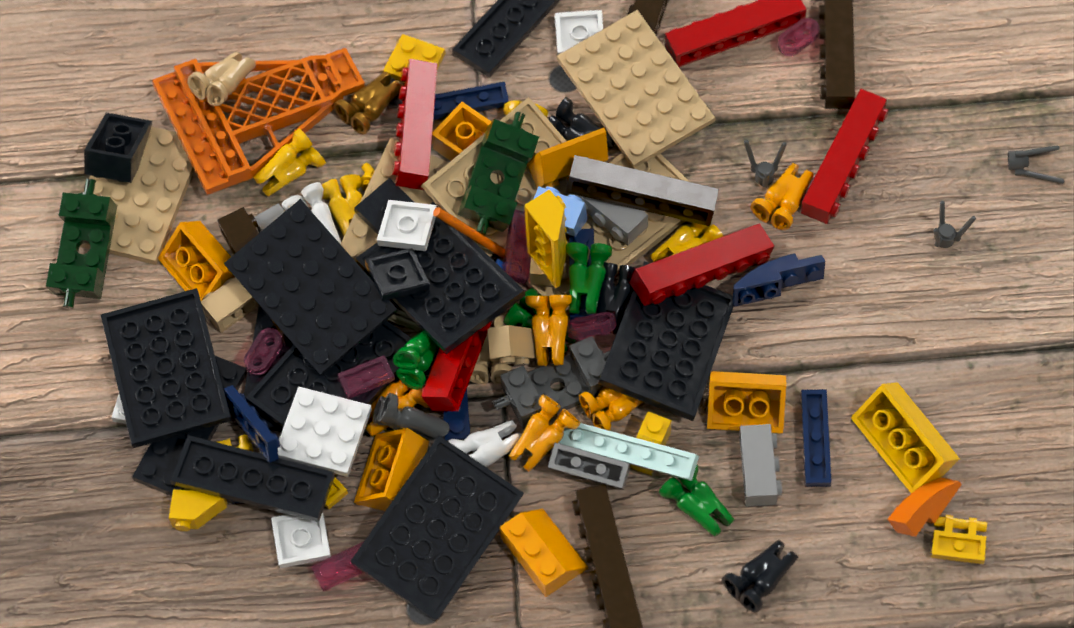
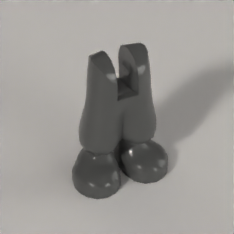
M389 393L386 397L381 396L373 412V423L389 426L394 430L409 428L430 440H436L439 435L444 437L450 428L445 420L413 407L405 406L402 409H398V397L392 393Z

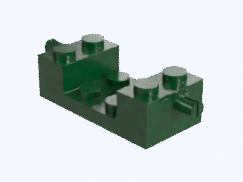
M515 112L512 124H506L494 119L488 125L457 214L478 222L476 231L481 232L484 236L488 227L504 232L510 226L517 206L515 199L526 166L533 158L539 136L526 132L521 128L526 116L523 113L521 114V112ZM493 172L500 174L502 183H493L490 179V174Z
M94 179L85 180L83 193H62L59 217L64 221L57 262L50 263L46 287L53 294L65 295L64 308H74L75 296L101 299L117 204L110 197L94 194L96 183ZM83 243L90 244V250L86 254L79 253V247Z

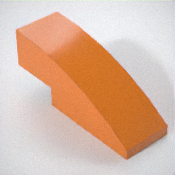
M942 477L932 480L907 496L887 520L897 533L916 537L926 522L935 524L962 484L960 481Z

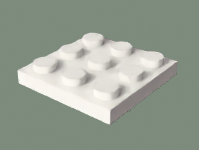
M298 386L279 438V458L332 471L335 474L348 477L372 410L371 405Z

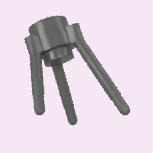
M744 140L751 164V171L755 173V181L764 188H767L774 180L775 171L778 170V164L787 143H782L772 164L769 162L756 164L749 141Z
M1058 145L1025 151H1008V170H1015V175H1025L1061 184L1065 182L1061 178L1024 170V167H1029L1030 155L1059 150L1060 147Z
M941 201L938 229L935 228L933 230L935 247L949 248L954 244V241L959 242L961 236L973 224L976 217L972 216L956 232L952 225L945 223V202Z

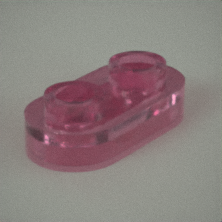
M804 18L783 32L778 39L779 51L786 56H794L813 43L819 36L820 27L817 21L811 18Z
M603 312L575 318L568 322V337L581 341L594 335H608L617 326L615 315L610 312Z
M266 328L258 334L244 357L245 367L249 373L261 375L269 369L283 346V340L278 330ZM270 341L274 342L272 346L266 345ZM258 361L262 362L261 365H259V366H254V363H255V362H258Z

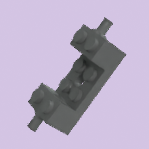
M590 336L569 346L570 355L564 357L563 365L555 366L551 362L547 366L539 367L528 373L523 365L501 375V385L505 396L493 400V404L496 410L511 405L522 429H525L531 416L541 411L539 398L542 394L550 397L561 406L555 415L559 414L562 409L569 410L580 405L579 394L583 392H589L596 398L599 391L604 388L598 382L610 351L603 353L598 348L594 338ZM560 382L565 387L561 391H554L551 389V385Z

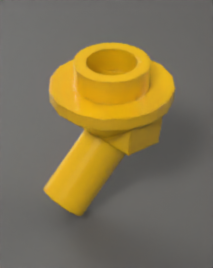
M369 163L363 164L362 170L365 174L360 177L362 181L361 188L366 191L375 172Z

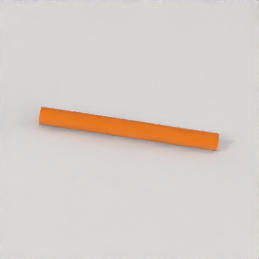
M440 207L435 208L433 212L435 217L503 259L507 257V249Z

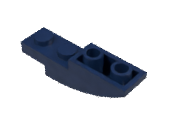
M795 253L769 261L750 271L733 286L732 304L735 307L781 296V288L824 279L826 261L822 255L798 260Z

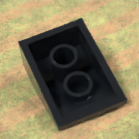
M106 112L84 150V174L96 178L117 180L118 182L131 183L139 169L152 127V121Z

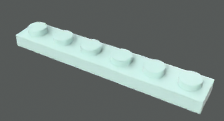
M582 423L574 430L566 428L564 436L559 442L562 445L692 481L699 459L698 455Z

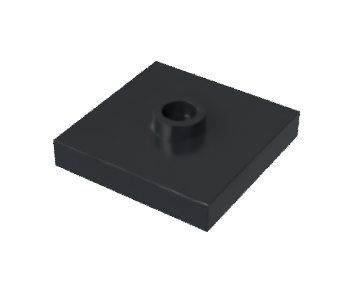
M389 178L354 208V212L379 234L388 200L415 202L399 186H395V183Z
M413 248L365 259L367 271L382 301L430 289V283Z

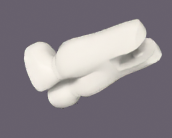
M321 183L309 184L302 189L301 193L303 196L295 195L283 201L281 206L284 211L289 209L299 199L307 207L308 202L312 207L311 211L341 244L327 203L322 201L324 189Z
M510 420L493 428L471 433L464 440L451 439L448 442L466 454L473 451L474 453L469 456L485 467H488L510 453L522 434L516 433L502 440V438L511 434L517 427L513 420Z

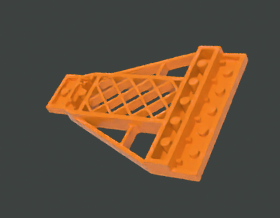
M346 47L326 55H311L300 60L255 61L256 65L252 71L266 72L247 79L244 78L235 91L228 95L226 101L236 100L234 107L223 103L219 106L210 105L207 97L204 100H200L188 85V77L192 73H205L207 69L219 62H197L196 59L174 66V72L152 79L157 95L206 195L252 179L282 146L292 142L295 132L293 131L283 141L278 143L273 131L306 120L297 129L307 133L334 110L335 102L339 99L343 100V96L365 87V82ZM295 76L303 77L300 83L289 79ZM276 83L281 85L278 91L267 88ZM285 87L295 89V95L291 96L283 93ZM253 91L259 93L256 99L245 96ZM301 92L311 94L310 101L300 99ZM263 95L274 97L272 104L261 101ZM279 100L289 102L288 109L278 107ZM242 102L252 105L250 112L239 109ZM257 108L267 110L266 117L256 115ZM223 111L230 113L228 119H226ZM235 115L246 119L243 125L232 122ZM262 135L268 136L274 148L253 166H250L239 144Z

